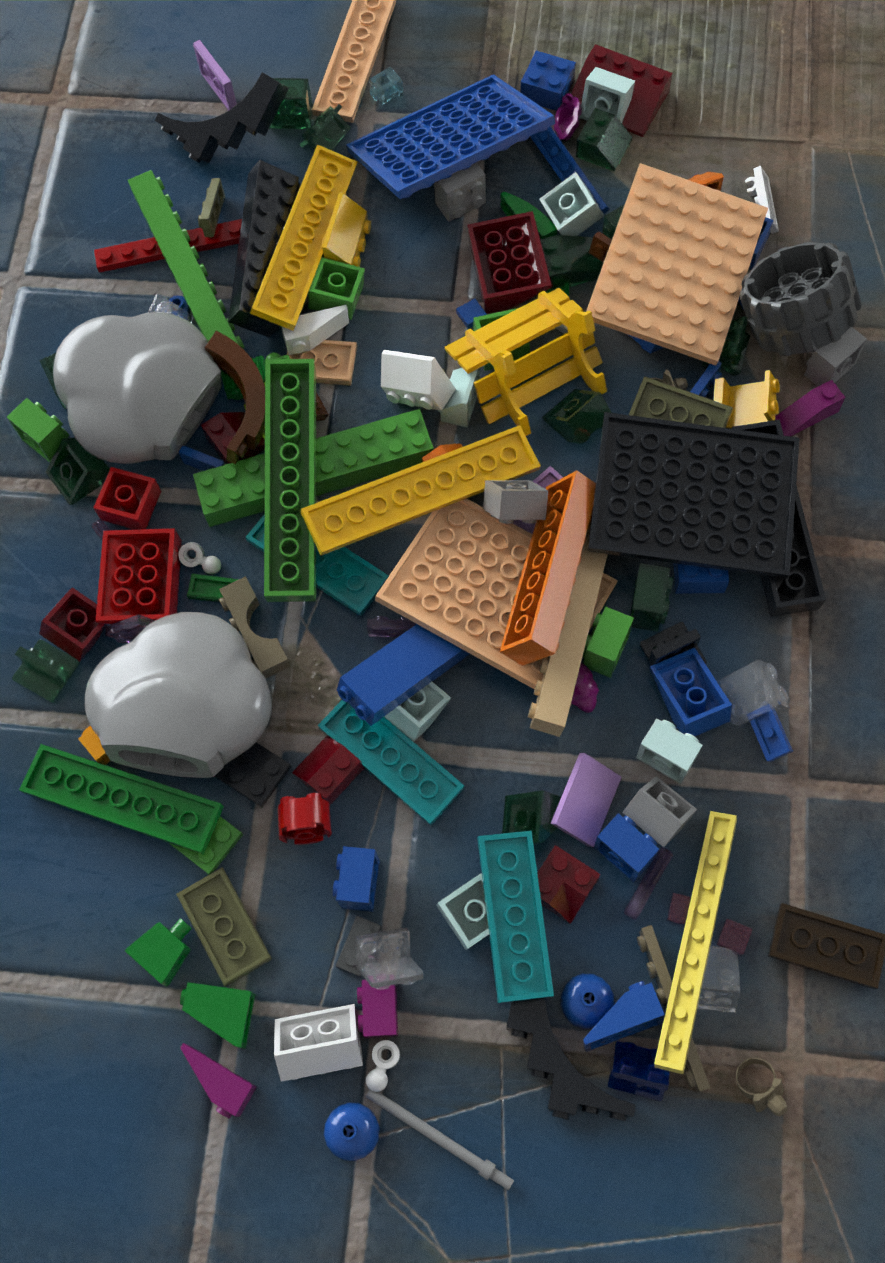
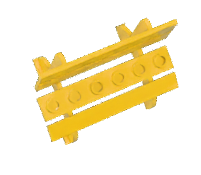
M560 288L549 293L545 291L538 293V299L476 331L472 329L466 330L464 337L445 346V351L455 361L457 360L458 364L468 374L488 363L494 366V372L473 382L480 404L501 394L500 397L481 406L488 424H491L509 414L517 426H521L525 436L531 434L527 415L520 408L581 375L589 388L598 395L607 392L604 374L602 372L596 374L593 371V368L603 363L597 347L593 346L584 351L585 348L595 343L593 333L595 326L592 312H583V309L576 302L570 300L569 296ZM562 324L567 327L568 333L514 361L513 355L510 353L511 351ZM573 355V358L563 362L562 364L548 370L547 372L535 377L534 379L520 385L519 387L513 390L510 389Z

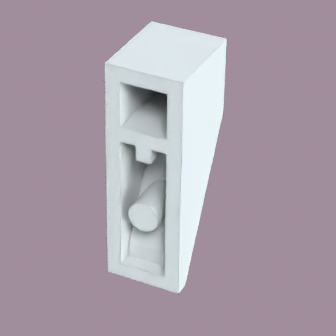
M347 305L299 315L294 331L281 326L288 355L312 350L349 324Z

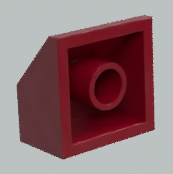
M221 412L201 425L206 439L225 464L231 463L227 461V446L242 424L245 416L244 412ZM261 438L256 450L248 448L246 455L243 458L240 457L238 461L254 457L265 450L264 438Z
M326 736L292 774L312 792L322 794V799L328 801L329 805H331L364 768L362 762L346 747Z

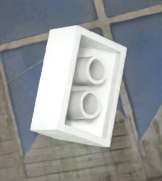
M389 350L382 352L381 388L387 394L386 397L389 401L395 404L402 403L411 407L418 406L428 410L442 411L456 388L435 357Z
M355 1004L275 1019L274 1057L281 1082L363 1066Z

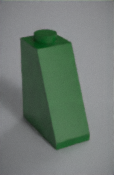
M187 982V987L182 990L180 1005H183L182 1010L235 1047L246 1049L256 994L252 991Z

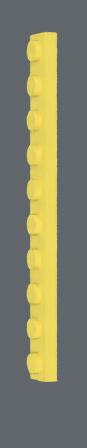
M710 811L654 1062L655 1068L684 1074L736 828L737 815Z

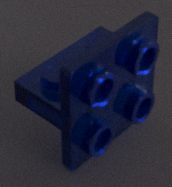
M616 1041L607 1087L662 1101L665 1090H668L670 1071L655 1068L654 1062L657 1049H647L636 1046L631 1042L623 1043Z

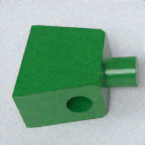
M181 918L170 930L158 922L127 947L125 952L160 984L168 987L190 953L191 949L182 939L192 928Z

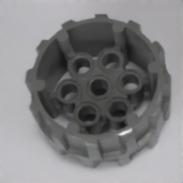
M809 241L781 248L770 256L758 261L755 267L744 276L741 283L743 290L740 292V299L753 337L766 352L773 351L779 353L780 356H790L799 353L808 354L830 343H835L841 339V336L850 327H854L858 320L856 311H859L862 305L848 254L844 251L839 252L838 247L830 242L825 244Z

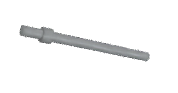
M368 1091L366 1098L478 1170V1175L487 1181L490 1178L509 1191L514 1180L496 1169L494 1163L488 1159L482 1160L380 1092Z

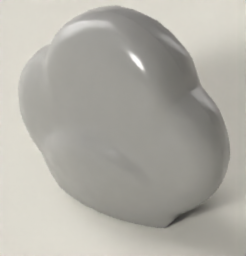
M150 312L133 317L105 315L90 319L74 328L63 339L56 351L53 378L56 392L68 410L69 426L80 445L99 459L113 463L132 464L155 459L172 460L179 453L180 448L185 446L195 433L222 387L221 371L214 362L213 357L205 350V346L208 343L206 337L189 321L163 312Z
M201 612L175 613L150 623L133 641L115 649L100 661L89 678L85 692L87 719L95 734L100 738L101 745L110 761L148 772L180 777H214L224 765L256 743L263 734L272 711L271 694L266 678L252 663L244 638L228 622L215 615Z

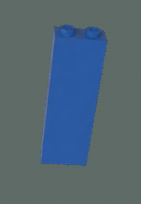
M416 624L341 676L337 692L344 702H348L355 709L357 716L361 720H365L372 726L470 653Z

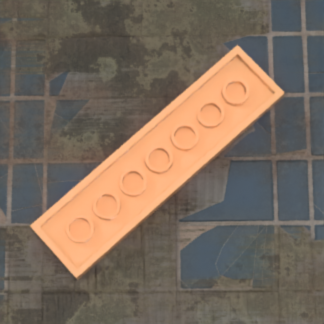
M352 0L312 108L314 116L350 123L354 122L397 0Z

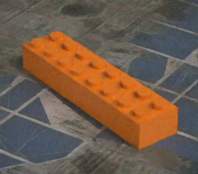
M575 471L546 486V490H548L546 520H537L500 649V653L522 666L554 655L559 647L558 641L565 624L564 618L570 604L572 587L576 581L577 568L581 562V552L586 542V533L591 522L596 483L579 471Z

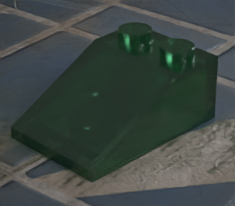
M555 235L540 239L552 285L551 290L565 287L567 283L571 287L598 279L603 262L589 253L593 237Z

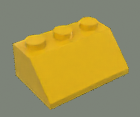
M344 193L338 194L322 246L324 258L360 267V253L365 250V236L370 233L371 221L368 220L367 211Z

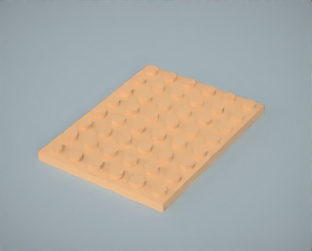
M640 163L586 312H592L594 323L717 365L742 290L741 283L748 272L768 208Z
M467 498L433 511L375 596V601L535 689L538 680L542 681L544 673H540V667L543 659L522 666L500 653L533 534L513 523L499 522V519L491 517V514L485 511L483 507ZM605 573L602 575L589 631L593 626L596 615L601 612L618 581Z

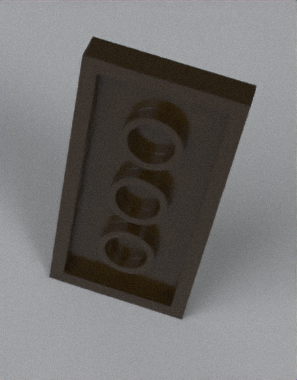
M781 903L768 957L876 990L879 986L885 957V934Z

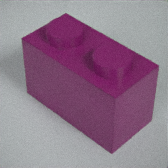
M394 978L362 980V987H357L358 1004H362L363 1015H358L359 1032H363V1037L365 1038L398 1037L396 980Z

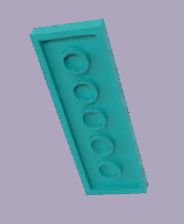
M265 514L245 537L247 542L264 552ZM316 547V587L356 614L362 616L375 600V596L389 575L345 547L322 556Z
M341 700L317 725L328 737L339 742L354 754L370 774L430 826L465 788V785L385 717L370 726L365 720H361L357 716L355 709L348 702Z
M532 831L478 836L498 1003L554 996Z

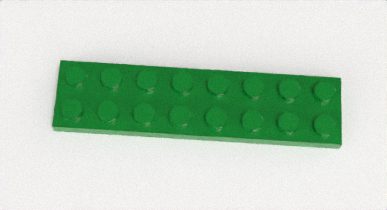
M40 744L19 789L24 794L203 855L224 808L221 803Z

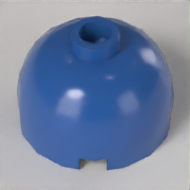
M582 973L572 977L565 984L561 993L560 1007L564 1017L573 1026L581 1029L592 1030L614 1005V994L610 985L603 978L595 974Z
M348 1102L339 1105L329 1114L325 1122L324 1138L326 1145L334 1156L342 1160L357 1161L365 1158L375 1149L379 1141L380 1126L377 1118L370 1108L361 1103Z

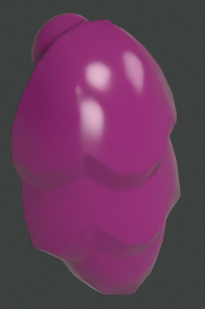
M571 93L563 96V103L555 114L556 124H554V130L563 141H567L574 134L579 126L580 116L582 115V106L578 98L573 97Z
M581 662L571 704L589 713L596 707L599 689L593 679L592 672Z

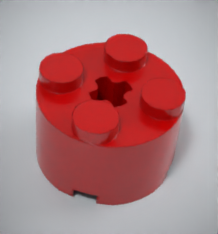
M310 793L302 798L286 796L280 799V804L277 807L280 841L287 843V839H294V844H313L323 841V836L326 834L328 838L332 835L330 805L328 801L322 799V794Z

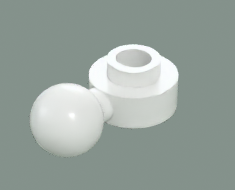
M188 542L179 550V560L187 567H194L200 564L204 572L210 575L217 574L221 569L219 558L216 556L205 557L203 548L198 543ZM189 550H194L196 552L195 558L189 557Z
M389 1040L378 1042L372 1051V1059L376 1064V1068L367 1074L366 1084L374 1092H380L385 1089L388 1083L386 1070L396 1066L400 1060L398 1046ZM386 1049H389L392 1053L389 1060L382 1058V1052Z

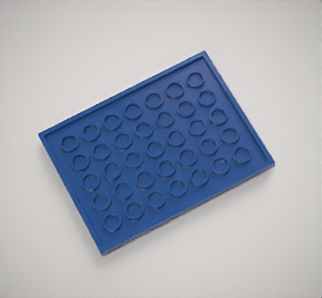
M493 74L347 144L346 147L349 154L394 195L402 199L412 196L418 190L429 188L433 183L441 179L451 177L457 171L468 169L472 164L480 160H486L496 152L507 150L511 145L525 141L535 133L546 131L548 127L556 123L553 114Z

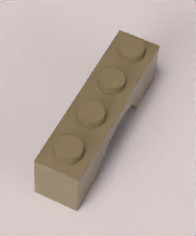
M246 576L220 588L219 590L223 597L219 601L225 612L230 610L233 618L229 619L231 625L241 632L254 658L252 663L261 671L264 677L268 678L290 667V663L277 638L268 639L260 637L250 628L251 616L259 606V602Z

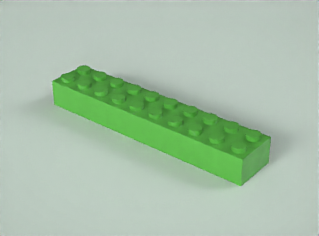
M265 359L264 597L267 602L316 601V544L301 515L302 508L316 503L314 359Z
M416 409L316 438V496L387 476L422 463V457L433 451L434 448L421 410ZM265 453L237 461L236 465L230 463L193 474L203 514L209 527L265 511Z

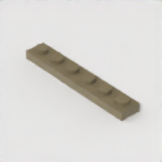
M650 925L641 928L637 941L641 952H646L649 962L646 963L650 978H655L659 989L655 990L661 1006L665 1005L667 1008L672 980L653 927ZM691 1036L686 1060L688 1071H685V1077L689 1087H694L697 1093L709 1089L710 1085Z

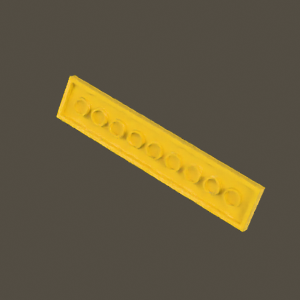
M317 144L250 314L294 331L323 255L322 246L338 194H346L357 161Z
M519 425L302 508L301 515L322 556L484 492L485 480H514L539 470L541 465Z

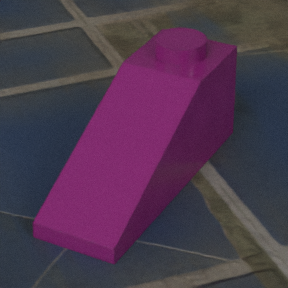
M830 380L812 389L776 415L775 420L780 419L783 435L790 437L838 413L845 400V396L834 381Z
M183 1043L180 1049L209 1099L218 1106L216 1111L229 1119L232 1115L240 1117L257 1086L192 1046Z

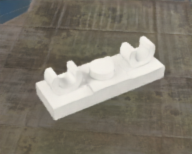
M758 166L753 169L755 177L747 178L745 183L748 187L754 185L752 188L747 189V192L750 196L757 195L755 203L768 208L766 218L773 220L770 231L773 234L778 232L779 229L769 177L763 168Z

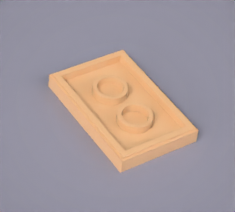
M324 340L310 351L289 355L290 359H314L316 383L351 386L357 342Z

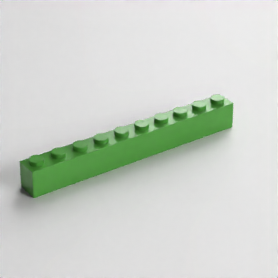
M152 170L128 179L131 191L201 333L209 342L215 331H218L236 342L241 348H244L240 336L235 337L232 332L235 330L234 325L229 323L228 318H225L223 314L226 312L222 300H216L214 296L217 294L213 282H207L205 278L208 276L204 264L199 265L197 262L199 255L194 246L190 247L188 244L191 239L185 228L181 230L179 226L182 224V221L177 211L172 212L171 210L173 203L169 195H164L162 192L165 188L160 177L155 178Z

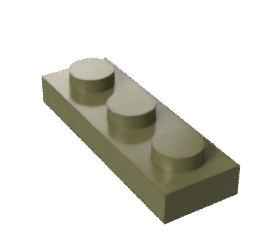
M220 178L211 179L210 186L206 190V199L202 203V213L198 216V224L203 229L205 237H214L225 199Z

